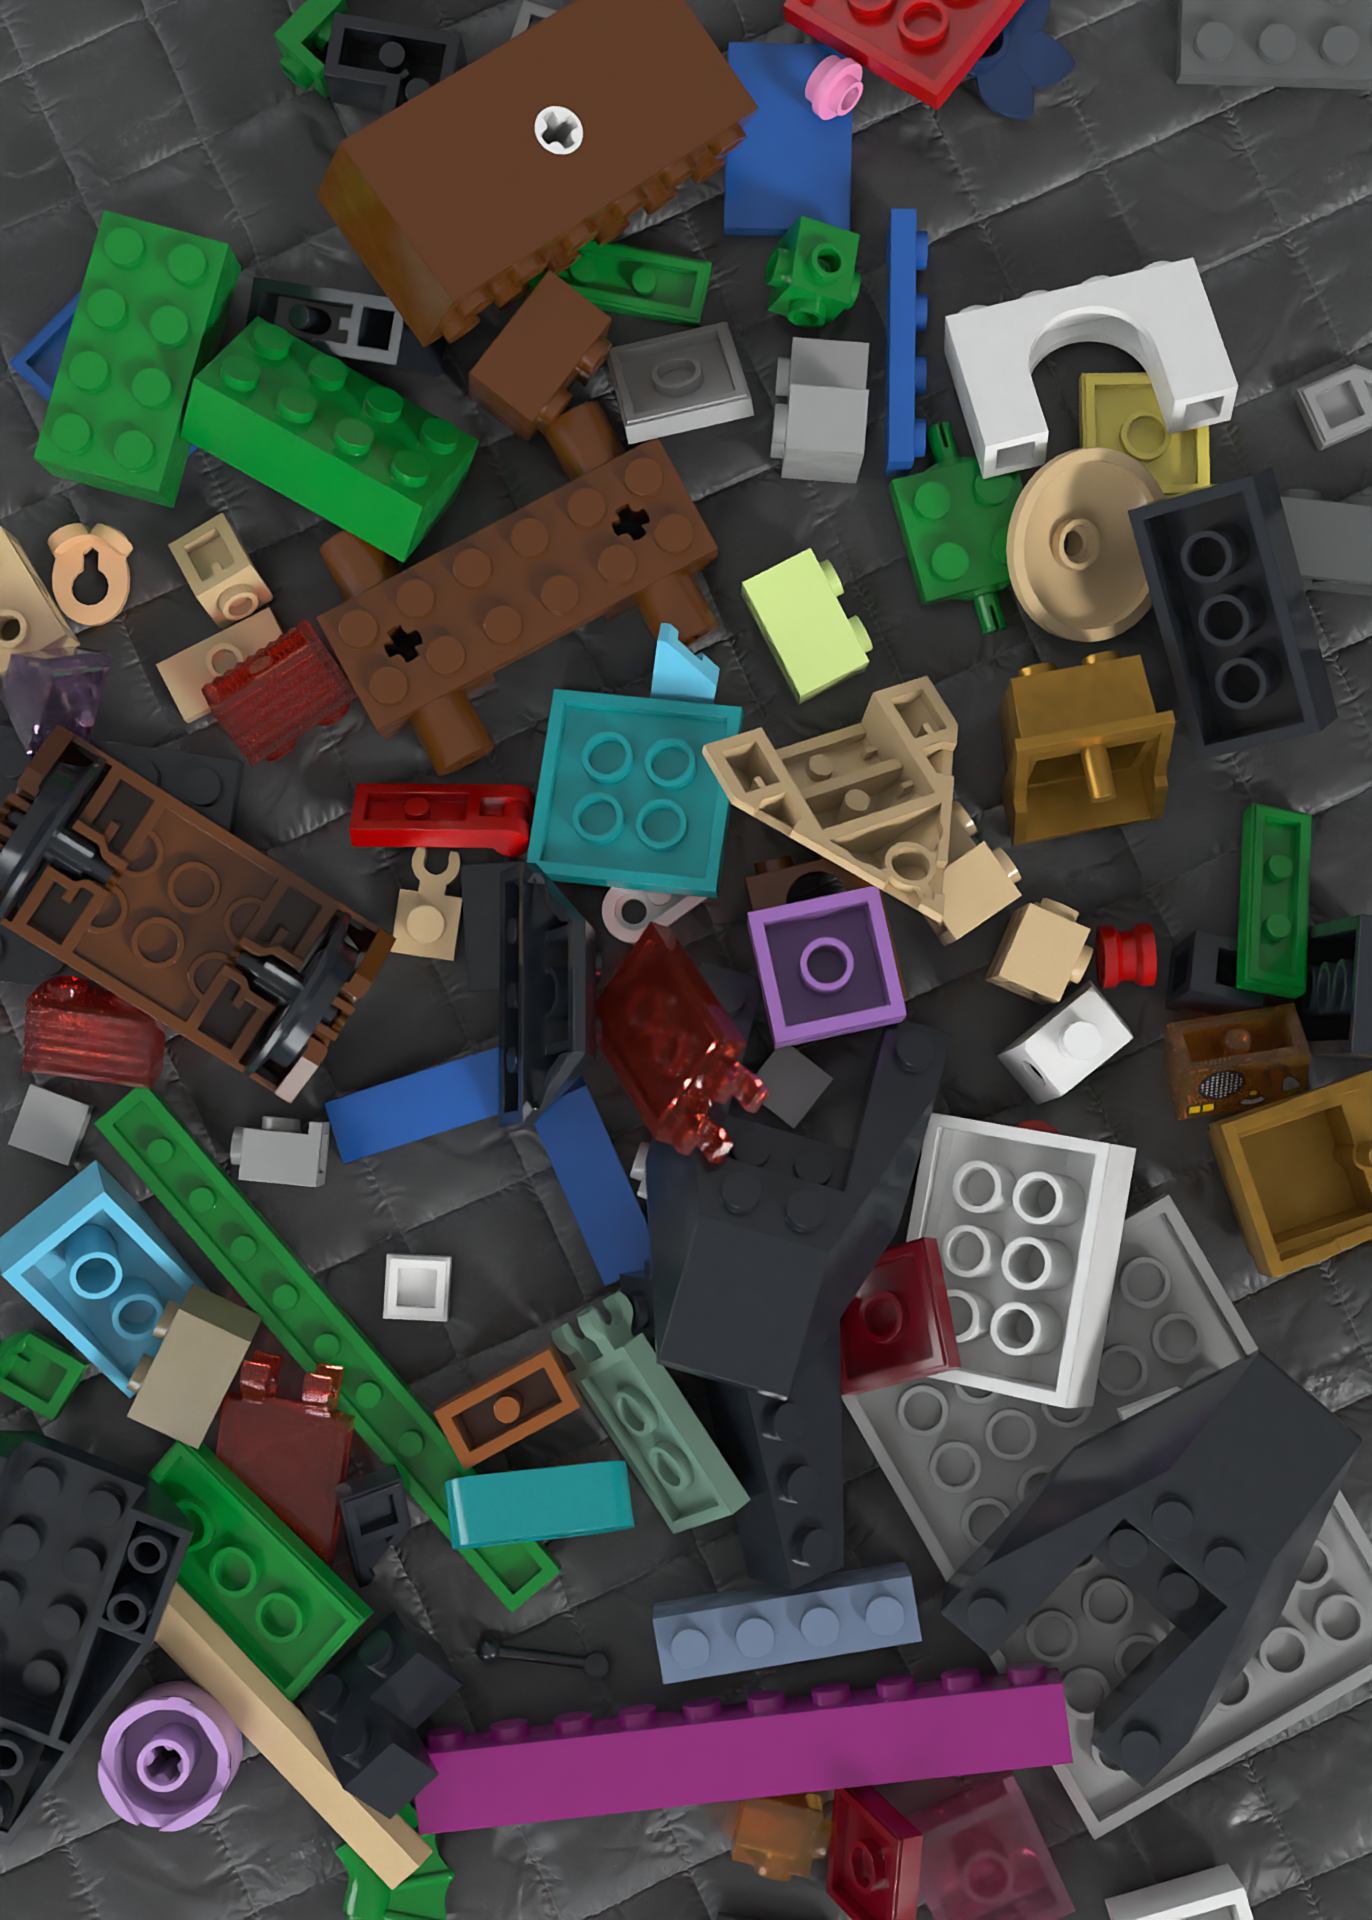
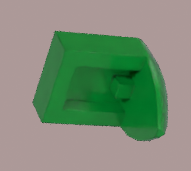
M34 1329L20 1330L0 1341V1391L53 1422L60 1417L91 1362Z

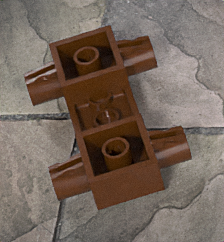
M598 401L584 403L556 418L544 430V435L567 475L569 483L401 572L393 556L346 530L334 535L319 548V554L345 602L317 616L316 619L376 731L387 740L412 726L438 776L458 771L464 766L482 758L495 746L469 699V695L496 681L493 676L494 672L603 615L606 622L637 606L656 642L661 623H669L679 631L678 640L686 647L705 639L720 626L693 577L717 564L718 547L659 438L650 439L626 452ZM630 519L634 523L643 522V537L633 541L628 533L617 536L616 533L621 531V523ZM409 638L412 642L422 640V644L414 647L419 655L412 661L406 662L400 654L393 656V652L399 650L396 644L402 639Z

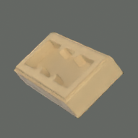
M268 607L156 664L184 721L190 723L300 667V664L273 611Z

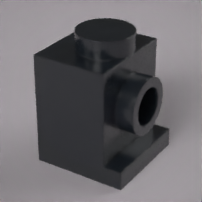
M1195 930L1171 950L1165 1009L1178 1011L1181 1008L1242 1022L1262 1008L1270 994L1236 988L1237 939Z

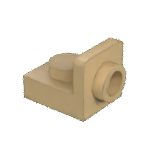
M223 513L168 544L194 595L219 628H226L234 622L248 617L256 609L273 599L269 587L255 569L235 530Z

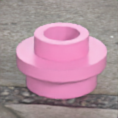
M831 55L814 69L806 84L805 97L812 103V110L817 116L823 120H829L837 115L843 116L854 108L863 91V84L861 83L863 71L861 65L851 58L842 60L837 55Z

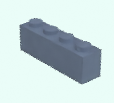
M905 1561L826 1574L793 1590L774 1584H766L654 1603L653 1625L663 1684L922 1641L912 1577Z

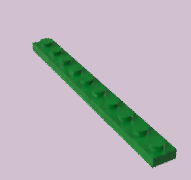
M144 1081L140 1083L94 1124L253 1311L263 1316L261 1320L386 1467L396 1465L402 1477L404 1488L451 1542L445 1482L461 1477L482 1475L483 1472L476 1464L466 1470L463 1469L437 1418L150 1082ZM541 1540L457 1549L511 1613L556 1576L562 1568V1565Z

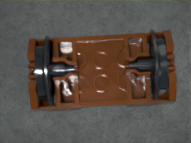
M57 724L18 779L16 792H10L6 802L0 808V924L267 1087L290 1104L326 1056L330 1040H336L339 1035L338 1031L343 1027L348 1016H351L356 1009L353 1003L365 995L396 941L392 934L286 866L277 863L184 804L171 793L62 725ZM64 764L86 768L78 774ZM102 770L109 771L72 829H69L68 826L87 798ZM46 860L50 862L43 871L40 879L21 908L18 909L16 907L17 902ZM335 915L337 918L336 922L324 936L301 972H297L304 964L305 958L330 919ZM346 934L351 938L357 949L345 942ZM276 1003L279 1004L253 1050H247L267 1017L275 1009Z

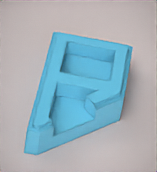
M661 623L650 698L714 704L720 668L702 652L694 655L678 640L679 631L669 623Z

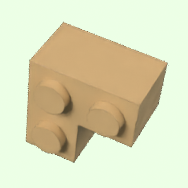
M956 800L952 802L948 862L944 869L942 893L945 894L944 917L941 923L921 913L943 946L958 940L1022 896L1014 885L1021 880L1020 873L1014 863L1000 847L991 851L985 841L976 846L970 836L977 832V829L968 813Z

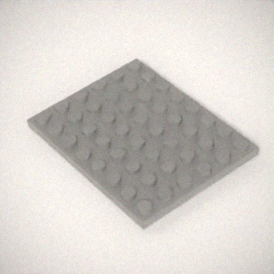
M1164 1193L1125 1216L1093 1406L1062 1408L931 1377H923L857 1395H841V1398L947 1582L1074 1446L1121 1422L1117 1408L1174 1387L1184 1389L1258 1350V1347L1170 1195ZM1340 1490L1277 1624L1190 1742L1144 1788L1093 1745L1094 1709L1176 1626L1090 1553L992 1656L989 1655L999 1674L1007 1673L1006 1667L1008 1665L1021 1661L1045 1662L1046 1669L1058 1667L1063 1683L1073 1763L1052 1765L1094 1840L1372 1679V1544Z

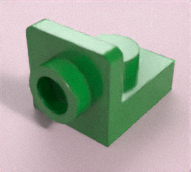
M307 0L274 33L282 55V59L278 64L284 73L303 91H306L312 85L326 99L330 96V92L323 76L325 65L317 57L321 53L327 56L334 13L350 15L346 0Z

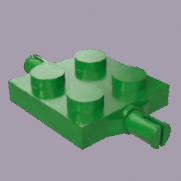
M942 422L940 426L938 424L926 428V434L935 464L925 472L894 479L888 485L921 606L949 599L973 600L981 625L982 636L991 635L993 632L995 634L1008 629L998 593L1011 584L1006 554L1007 534L1012 512L1023 490L1019 471L983 479L977 458L959 457L951 429V422Z

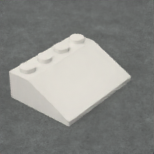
M931 1113L922 1146L906 1242L922 1237L937 1239L961 1368L927 1377L1062 1408L1093 1406L1136 1148Z

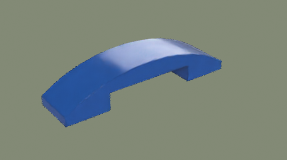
M499 1047L324 1103L342 1163L344 1164L498 1115ZM581 1075L563 1094L585 1086L583 1076Z

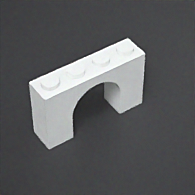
M1193 257L1176 262L1158 261L1149 264L1142 270L1113 277L1105 275L1095 276L1079 285L1050 292L1036 290L1016 300L991 306L973 305L961 310L957 314L945 316L944 353L983 479L1045 464L1049 431L1031 373L1037 364L1049 353L1072 343L1101 342L1116 346L1132 355L1143 366L1149 376L1168 435L1231 419L1238 384Z

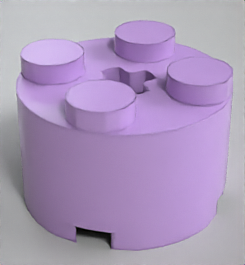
M192 1679L168 1681L152 1686L139 1694L109 1727L104 1738L98 1762V1779L103 1795L111 1808L121 1818L136 1826L142 1824L160 1828L159 1831L171 1832L190 1827L202 1820L213 1810L236 1775L243 1758L242 1733L226 1709L213 1696L201 1689ZM164 1747L168 1751L175 1749L182 1759L179 1760L177 1757H172L166 1760L162 1756L161 1750Z

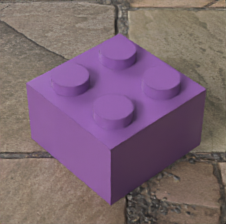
M876 886L747 913V926L774 1049L899 1023L906 1017V1008L879 888Z

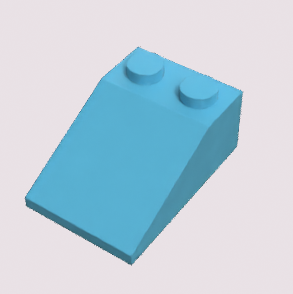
M97 1160L92 1162L0 1237L1 1275L129 1398L136 1393L126 1389L143 1353L155 1358L163 1343V1340L152 1334L168 1301L172 1300L181 1305L192 1283L210 1291L140 1204Z

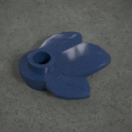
M1026 0L990 44L993 53L987 57H980L967 73V76L975 78L982 102L991 110L1004 117L1016 120L1031 118L1034 110L1033 90H1040L1055 85L1069 75L1075 67V61L1062 44L1041 30L1049 13L1050 0Z

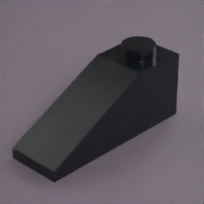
M254 277L246 327L259 316L271 324L282 327L289 334L326 355L337 359L436 377L440 376L446 342L445 337L442 336L428 346L423 347L388 297Z

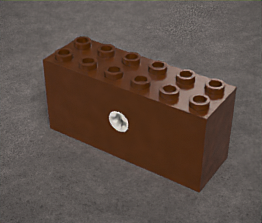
M575 0L341 141L316 196L422 346L426 347L442 336L445 337L448 343H452L464 336L480 322L477 314L493 303H495L500 311L511 306L531 289L528 281L543 271L547 273L549 269L556 275H559L581 257L578 249L593 239L599 247L609 243L629 227L630 222L627 218L643 208L648 216L652 215L678 195L679 192L676 187L691 177L694 183L698 185L714 175L727 162L723 156L734 150L747 138V134L742 128L759 107L685 0Z

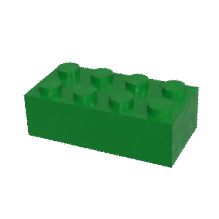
M104 210L33 457L51 475L174 508L192 444L181 438L180 433L193 379L217 356L241 271V266L228 243Z
M259 316L194 377L180 433L181 438L403 563L460 496L479 443L478 439L456 428L451 422L431 414L401 397L394 390L383 387L344 365L339 359L326 355L289 334L282 327L271 324Z

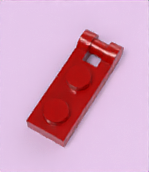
M357 783L349 825L352 847L493 848L504 856H520L526 853L529 848L531 828L527 822L533 817L535 796L529 788L516 784Z

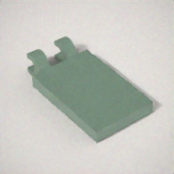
M618 1291L602 1300L611 1314V1325L605 1324L602 1314L591 1305L576 1314L579 1327L585 1335L584 1339L577 1337L568 1323L554 1329L551 1334L555 1345L560 1351L568 1355L576 1367L569 1372L574 1382L673 1534L732 1515L751 1500L665 1367L656 1364V1353L643 1333L633 1337L631 1333L633 1308L629 1299L623 1293Z

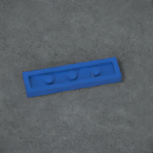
M891 208L886 228L884 476H909L914 464V457H924L926 448V420L915 418V395H925L927 360L926 356H915V332H925L927 325V293H916V270H926L928 232L916 231L917 209Z

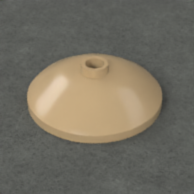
M1085 447L1067 451L1042 466L1028 481L1016 502L1009 523L1006 547L1007 566L1012 587L1017 599L1030 618L1041 628L1057 637L1081 642L1106 640L1134 626L1153 605L1128 510L1165 498L1152 474L1133 457L1109 448ZM1067 535L1068 547L1064 551V540Z

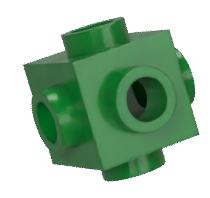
M800 216L778 241L777 246L772 250L768 258L764 273V283L771 286L767 311L787 316L791 323L800 327L826 328L844 309L849 310L857 298L861 283L860 273L854 271L860 234Z

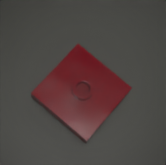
M922 1237L886 1248L840 1318L841 1395H857L961 1368L936 1238Z
M871 1785L834 1789L826 1893L852 1920H916L924 1835Z

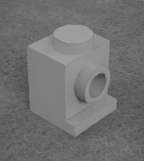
M263 1116L262 1127L236 1126L232 1136L230 1158L231 1164L240 1165L238 1180L308 1187L324 1185L330 1121H309L308 1132L300 1131L301 1119Z

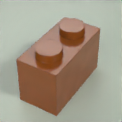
M552 1341L444 1400L433 1413L463 1469L466 1470L580 1408L583 1396Z

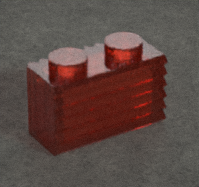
M302 620L298 627L290 628L287 634H281L276 641H270L265 648L258 649L255 655L247 656L244 662H238L233 669L226 670L223 676L215 677L212 683H206L201 689L215 718L218 719L221 726L226 730L229 737L252 767L264 759L266 761H275L284 757L296 745L297 737L317 724L319 726H329L339 721L350 708L349 703L358 698L347 675L309 620Z
M56 976L42 982L27 998L24 1018L26 1021L23 1041L24 1050L22 1054L24 1058L22 1063L23 1071L151 1089L163 1072L166 1025L111 991H105L102 988L92 989L87 986V982L84 979L78 977Z

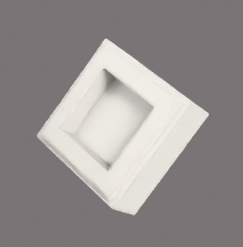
M388 1253L386 1256L383 1318L447 1322L450 1310L452 1256Z

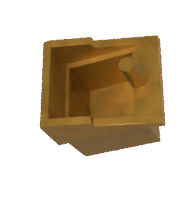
M1105 651L1085 657L1082 660L1081 666L1057 670L1055 663H1039L1019 670L1018 677L1010 679L999 709V719L1008 769L1000 790L1012 846L1153 821L1163 817L1168 791L1166 774L1175 728V718L1173 710L1156 713L1140 655L1121 658L1119 651Z
M1372 1069L1208 1124L1210 1131L1206 1132L1247 1253L1253 1256L1259 1274L1276 1278L1337 1255L1342 1250L1372 1239Z

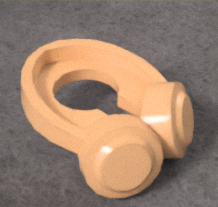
M73 523L59 528L49 537L47 542L52 554L56 558L52 573V589L55 599L65 615L77 623L92 627L104 625L113 620L122 611L130 591V571L126 558L133 550L132 544L122 532L109 525L97 523L90 530L82 523ZM94 549L98 552V570L107 578L109 587L107 595L101 602L94 605H85L76 600L72 587L75 578L84 571V555Z

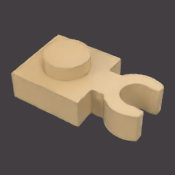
M417 847L412 857V868L415 876L420 880L418 891L400 889L393 931L396 941L390 952L456 962L463 916L462 898L447 896L448 886L452 885L461 874V855L458 852L450 851L447 869L441 874L434 875L429 873L426 868L428 849Z

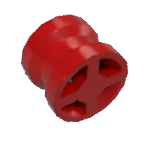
M1137 923L1130 930L1118 931L1113 925L1097 926L1095 933V964L1100 988H1115L1121 981L1132 980L1138 986H1153L1155 984L1157 954L1155 935L1151 923Z

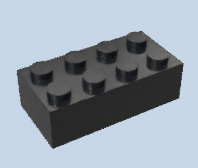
M1273 467L1151 501L1128 510L1195 761L1321 732L1336 720L1338 713Z
M1360 914L1308 926L1306 993L1297 999L1292 998L1288 1055L1372 1061V915Z

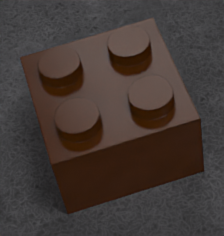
M549 269L469 372L468 397L522 440L529 443L538 431L544 434V430L548 425L550 426L556 418L569 410L570 406L567 404L573 396L569 391L576 381L587 387L608 359L606 354L612 346V343L606 339L612 319Z

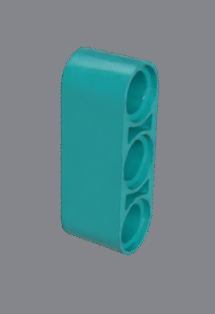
M607 1461L482 1474L456 1478L445 1482L452 1549H470L609 1533L630 1529L635 1526L626 1461Z

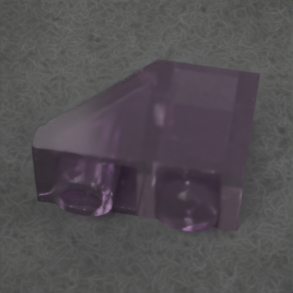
M70 646L11 654L0 697L26 754L37 753L57 724L66 727L81 738L89 741L113 662L108 651Z

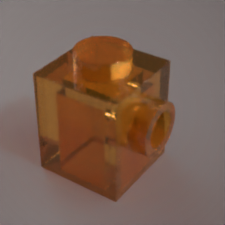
M805 1792L740 1800L731 1837L732 1860L752 1864L756 1873L774 1880L789 1881L792 1874L808 1878L813 1857L824 1859L831 1832L832 1821L823 1818L821 1797Z

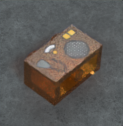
M1294 1003L1166 1024L1163 1072L1178 1120L1257 1108L1306 1092L1311 1051Z

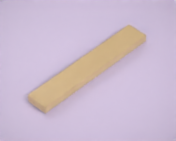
M176 1581L155 1641L201 1689L213 1696L226 1709L237 1728L391 1890L395 1889L433 1852L431 1847L398 1813L391 1819H388L342 1788L309 1719L291 1700H288L225 1631Z

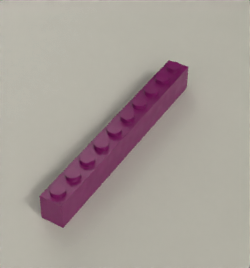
M1021 1661L1008 1665L1006 1667L1007 1673L981 1676L979 1669L959 1668L943 1672L941 1674L942 1681L915 1683V1677L897 1675L877 1680L876 1688L850 1691L848 1683L837 1682L813 1687L811 1689L812 1695L786 1698L785 1692L782 1690H764L749 1694L746 1697V1703L721 1705L720 1698L702 1697L682 1703V1710L657 1712L655 1705L640 1704L620 1709L618 1717L593 1720L591 1712L578 1711L555 1717L554 1724L529 1727L527 1719H508L491 1724L489 1732L465 1734L463 1726L440 1727L428 1731L426 1739H420L439 1775L415 1796L419 1835L1073 1763L1063 1683L1058 1667L1046 1669L1045 1662Z

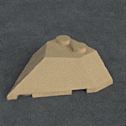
M928 676L873 692L863 719L859 724L780 749H774L762 727L704 745L702 754L732 805L941 923L944 917L945 894L942 893L944 869L948 862L954 776H952L953 751L957 745L958 723Z

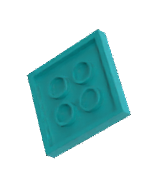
M554 689L526 862L536 863L551 881L718 899L732 804L704 758L702 750L706 744L742 733L744 720L742 707Z

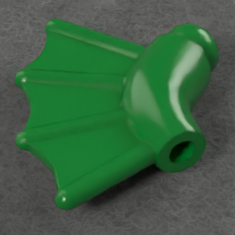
M409 1802L398 1814L419 1835L416 1809ZM435 1833L419 1835L431 1847L433 1852L419 1868L393 1890L343 1840L335 1848L334 1852L345 1865L349 1877L342 1909L346 1913L344 1920H447L444 1904L445 1895L455 1873L452 1869L448 1868L439 1855L435 1844Z

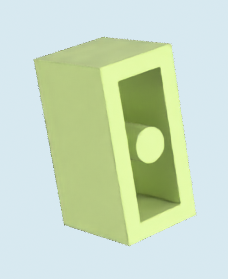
M811 548L742 582L741 595L798 705L864 672L869 663L865 653L873 649L868 633L860 619L856 615L847 619L837 599V596L843 594L844 590L833 566L828 559L818 563Z

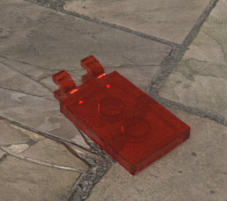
M650 921L596 1002V1012L600 1015L602 1021V1038L599 1046L655 1140L672 1144L678 1153L687 1156L690 1155L695 1146H698L704 1152L709 1162L720 1164L733 1146V1142L722 1127L705 1116L714 1102L726 1104L731 1095H734L746 1111L756 1113L770 1092L757 1075L736 1060L747 1043L671 928Z
M258 1350L254 1353L253 1361L245 1360L242 1362L240 1375L241 1393L231 1391L223 1398L215 1457L258 1496L333 1571L340 1523V1514L333 1486L346 1482L355 1420L353 1415L337 1412L344 1367L319 1362L316 1365L315 1373L308 1372L305 1375L302 1394L303 1402L275 1397L283 1355Z

